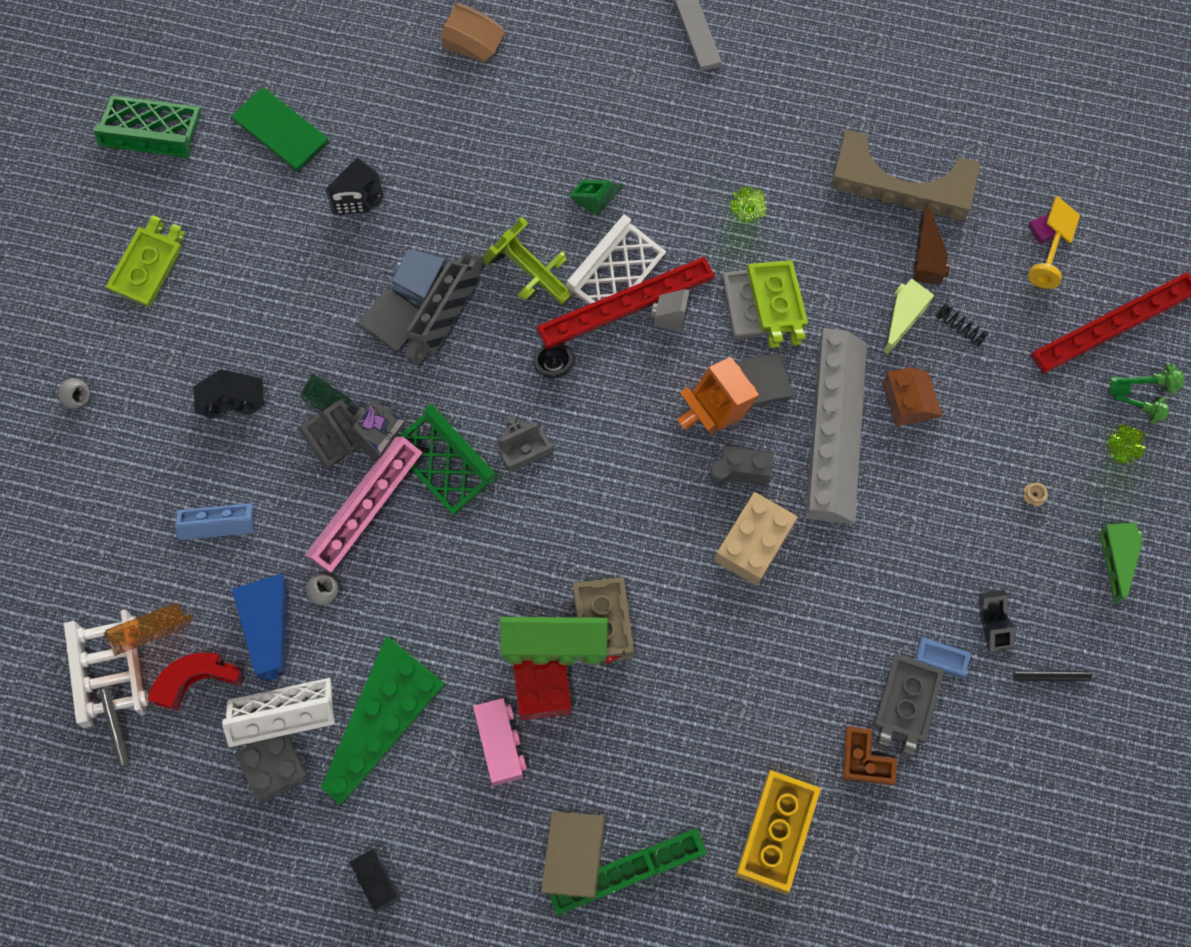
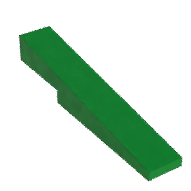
M695 828L648 849L645 848L600 867L596 899L549 895L556 914L559 916L708 855L699 830Z

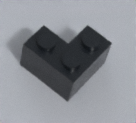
M220 369L193 386L194 413L204 415L208 419L218 418L228 410L239 411L240 414L249 415L264 406L262 378Z

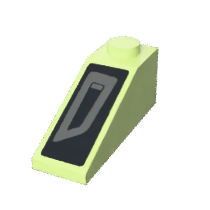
M913 279L906 285L902 283L894 293L896 299L892 307L884 352L887 355L929 307L934 297L931 292Z

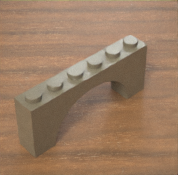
M846 130L831 188L837 189L840 192L858 194L863 198L878 199L888 204L902 205L908 209L924 211L925 208L931 210L932 215L939 214L947 216L952 220L965 221L971 209L981 163L958 157L952 170L937 180L924 183L907 182L887 174L874 162L868 150V135Z

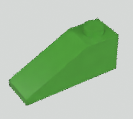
M1136 522L1106 525L1099 532L1114 604H1118L1128 597L1140 554L1142 533L1138 530Z

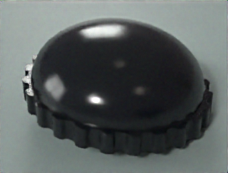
M563 343L547 350L542 345L533 356L534 369H536L539 375L548 379L564 376L572 369L574 361L573 352Z

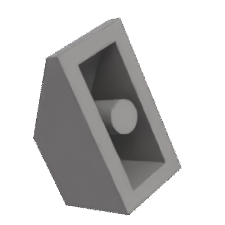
M684 289L659 296L658 304L653 303L651 317L655 318L654 327L682 332L689 290Z

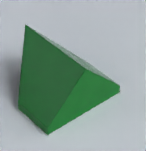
M582 180L569 197L598 217L624 184H612L609 180Z

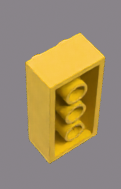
M772 770L768 772L734 876L782 894L790 892L821 791L820 787Z

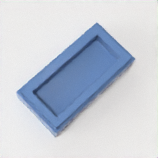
M922 637L919 641L915 661L942 669L944 673L964 678L971 653Z

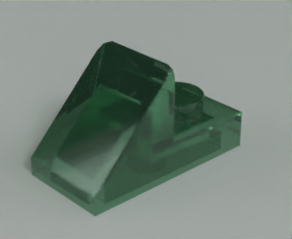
M314 374L310 375L300 393L301 398L309 409L317 408L320 411H323L340 399H343L347 407L352 401Z

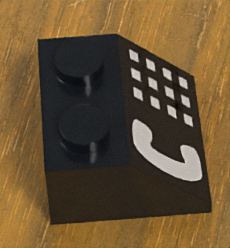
M358 157L325 189L331 211L335 215L368 213L373 207H377L383 199L379 174Z

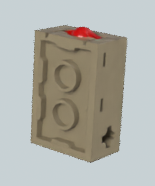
M624 577L573 583L576 618H607L606 661L601 662L611 663L618 660L633 659L634 647Z

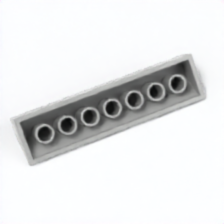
M823 328L819 339L805 519L855 524L867 343L846 330Z

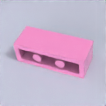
M504 698L473 706L492 786L523 779L522 771L527 769L523 755L518 756L516 746L520 745L517 729L511 730L509 721L514 720L511 705H505Z

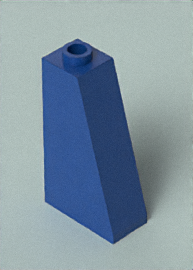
M282 573L232 589L255 675L260 681L264 680L265 682L273 681L279 678V674L285 673L287 583Z

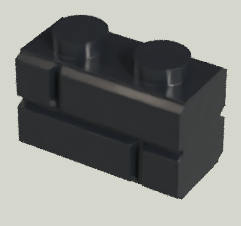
M374 849L349 862L374 912H381L401 900L381 859Z

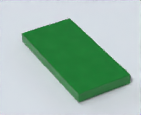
M264 87L231 115L235 123L296 172H299L330 143L328 137Z

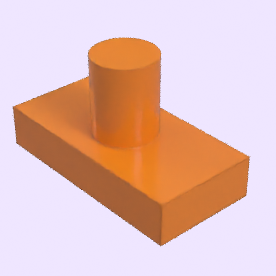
M687 387L681 391L682 397L691 408L677 418L683 429L687 430L700 420L710 435L717 432L719 429L691 390Z

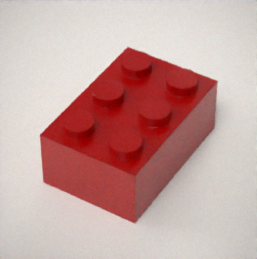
M522 661L521 664H513L520 721L571 715L566 665L559 664V661H548V664L544 665L533 664V661Z

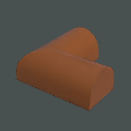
M846 726L842 779L895 786L897 758L871 755L873 729Z

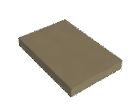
M552 812L541 889L543 894L596 899L605 825L604 816Z

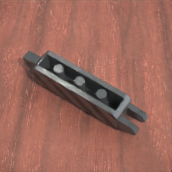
M463 252L456 262H447L406 330V338L410 343L405 357L409 360L410 364L419 366L427 354L435 356L479 281L477 275L483 265L482 256L475 255L471 260V254Z

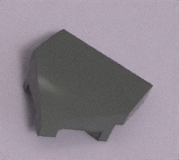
M509 416L506 429L498 440L499 453L509 472L554 452L550 441L543 429L539 428L538 423L517 421L516 417Z

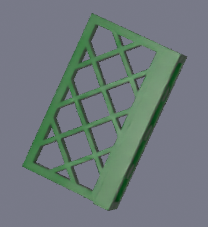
M111 95L101 123L96 124L94 133L98 145L101 147L189 158L191 153L190 143L201 108L199 106ZM115 104L126 105V108L118 112L114 110ZM141 107L149 109L140 115L135 111ZM163 110L171 112L162 118L157 114ZM129 113L134 115V118L126 122L121 119V117ZM185 113L193 114L192 117L184 121L180 117ZM154 115L157 120L146 125L143 120ZM176 118L179 123L169 128L166 123ZM115 120H118L120 123L118 126L108 125ZM137 123L142 125L140 129L129 128ZM161 125L165 129L162 132L151 131ZM183 128L187 131L186 135L174 134Z
M430 404L424 409L425 413L399 437L414 440L413 445L418 448V440H431L430 453H422L419 456L429 457V470H418L416 462L411 467V470L449 512L455 516L490 483H495L499 477L440 412ZM427 421L432 426L431 436H418L419 427ZM435 441H446L448 443L447 453H434ZM451 448H452L457 454H451ZM434 457L447 458L446 470H433ZM451 458H461L463 460V471H450ZM467 465L472 469V471H467ZM423 474H428V480ZM433 474L445 475L444 487H434L432 485ZM449 475H462V488H449ZM467 475H477L482 480L475 488H466ZM438 491L444 492V497ZM448 492H461V501L452 507L448 503Z

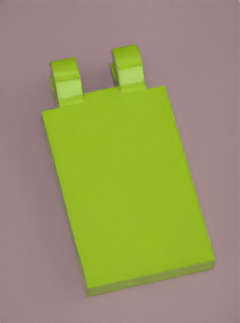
M154 215L149 219L145 229L138 227L106 285L109 291L149 308L183 248L179 242L183 240L186 234L184 231H181L182 227L176 224H172L167 236L160 234L165 224L161 222V218Z
M793 260L748 264L746 272L761 332L768 331L769 348H779V342H783L782 333L790 332L792 346L802 345L801 340L806 339L803 328H806L808 325V319Z

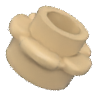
M1041 483L1028 484L1023 490L1025 493L1023 496L1024 500L1028 504L1041 506L1044 503L1043 501L1047 500V489Z

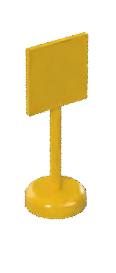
M1059 196L1054 198L1047 224L1056 232L1046 264H1035L1028 273V280L1035 286L1044 289H1052L1060 285L1062 275L1059 269L1052 265L1060 236L1069 243H1072L1080 215Z

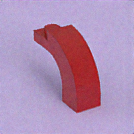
M207 652L194 653L181 657L167 666L155 680L147 700L153 705L178 712L186 691L194 683L203 679H217L242 686L245 677L238 671L239 667L224 663V666H222L224 660L219 654Z

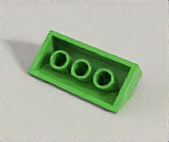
M500 617L501 660H506L508 664H521L522 661H533V664L544 665L548 664V661H559V664L572 665L575 664V661H585L587 665H600L601 661H606L607 618Z

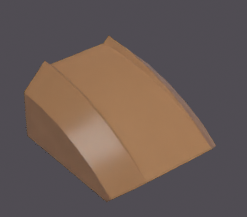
M456 3L443 27L441 35L442 48L480 62H485L495 53L505 31L501 25L483 13L467 5Z

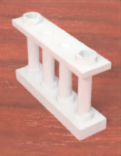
M127 610L121 611L122 622L86 630L75 621L64 623L76 723L83 728L94 726L93 718L97 714L104 713L102 703L94 704V702H91L90 696L93 689L130 681L132 696L113 700L115 710L134 706V710L140 715L146 714L145 706L149 705V701L147 700V692L143 691L135 637V632L138 631V623L136 617H133ZM124 632V647L92 654L85 652L84 643L88 639ZM127 656L129 671L94 679L88 677L87 668L90 667V664Z

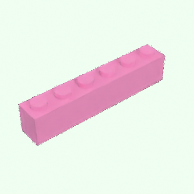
M395 437L304 556L324 571L331 573L422 452L404 437Z

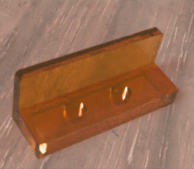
M177 602L105 630L104 635L114 656L185 629L193 618L191 614L184 616Z

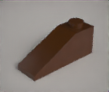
M925 208L920 219L912 279L914 281L940 285L943 278L949 275L950 263H947L948 253L931 210Z

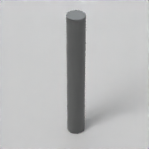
M109 687L99 689L118 765L128 764L129 759Z

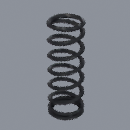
M945 303L937 313L936 318L940 320L946 315L944 324H948L953 320L951 329L956 328L960 324L957 331L958 334L967 329L964 335L965 339L974 333L971 343L973 344L981 338L977 344V347H979L989 332L984 331L975 339L980 329V326H977L967 336L973 321L969 322L961 330L966 320V316H964L953 326L960 312H956L947 321L953 306L950 307L949 304Z

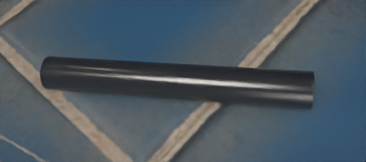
M1013 671V680L1091 681L1092 673L1091 671Z

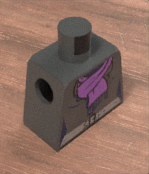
M352 401L343 412L354 421L347 431L348 434L373 461L382 456L407 422L405 418L374 401L369 403L364 409Z

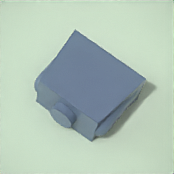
M408 249L402 262H398L395 267L392 279L393 290L422 305L446 266L445 259Z

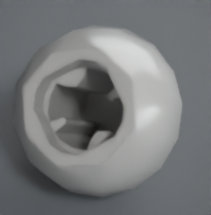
M71 378L62 382L58 388V398L65 407L79 409L88 402L90 390L88 385L82 380Z
M326 573L312 576L306 585L308 598L312 603L318 605L331 603L338 594L337 581Z

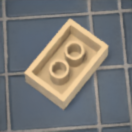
M754 492L719 548L714 561L758 587L792 530L798 516Z

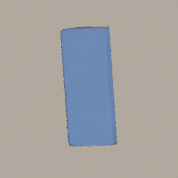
M253 504L177 510L175 529L178 539L187 540L253 533Z

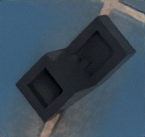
M1000 590L980 593V618L989 652L1015 649V626L1008 618L1007 592Z

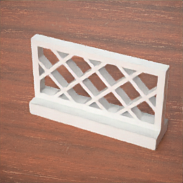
M623 214L568 279L565 286L569 289L568 292L571 295L574 293L589 305L596 302L594 300L598 301L615 294V282H627L628 288L642 283L662 259L666 251L630 223L631 219ZM629 232L637 237L638 245H626L625 237ZM639 249L640 260L628 261L627 250ZM643 249H652L658 255L655 259L645 260ZM623 250L624 261L612 262L611 253ZM641 265V276H630L629 266ZM625 266L627 277L614 278L613 267ZM609 267L610 278L598 279L597 270ZM611 283L613 294L600 295L599 284ZM586 284H595L596 295H587L581 289Z
M331 678L229 699L227 702L226 719H223L222 723L228 746L233 747L334 725ZM306 697L309 698V699H308L307 701H305V702L302 701V700L305 699ZM283 703L282 706L276 707L278 704ZM253 709H258L254 713H249Z

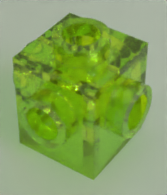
M746 186L739 188V191L732 192L733 199L730 200V210L738 220L751 222L757 217L766 216L765 193L760 188Z
M1122 423L1117 434L1112 433L1107 444L1110 447L1109 451L1110 455L1113 456L1112 459L1125 465L1127 462L1134 464L1137 458L1141 459L1146 450V445H1143L1146 440V432Z

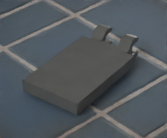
M898 654L893 656L873 726L881 729L875 748L886 751V747H889L891 737L904 741L900 754L901 757L910 760L911 756H914L917 742L922 744L926 742L944 670Z

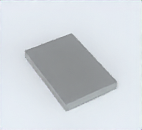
M746 270L723 272L722 281L734 340L767 336L768 331L761 332Z

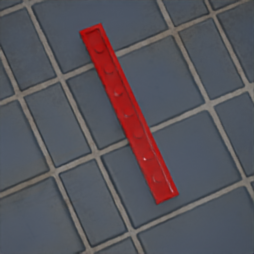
M701 257L536 326V331L547 350L652 306L653 303H658L660 295L684 289L690 290L713 280L715 275L705 257Z
M1186 272L1031 353V358L1044 375L1190 299V274Z

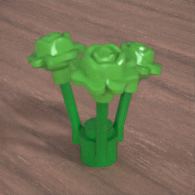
M1167 363L1160 374H1153V376L1128 378L1112 376L1110 395L1116 396V401L1126 402L1143 408L1142 411L1149 413L1151 424L1154 425L1157 421H1164L1168 415L1169 405L1165 403V398L1161 397L1159 401L1152 404L1149 402L1143 403L1125 397V395L1131 394L1132 384L1158 383V385H1162L1165 388L1166 392L1171 391V394L1175 395L1178 389L1184 387V372L1178 371L1175 365L1171 367L1170 363Z

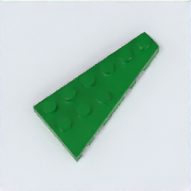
M387 635L321 785V789L341 806L445 686L443 681Z

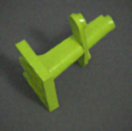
M520 217L510 230L508 229L495 245H492L482 256L483 263L487 266L502 251L533 279L517 295L520 299L526 300L535 291L533 286L538 283L562 305L571 294L568 292L569 289L549 270L553 266L558 269L567 260L564 256L565 253L561 251L546 267L541 264L517 238L519 233L528 224L523 217Z

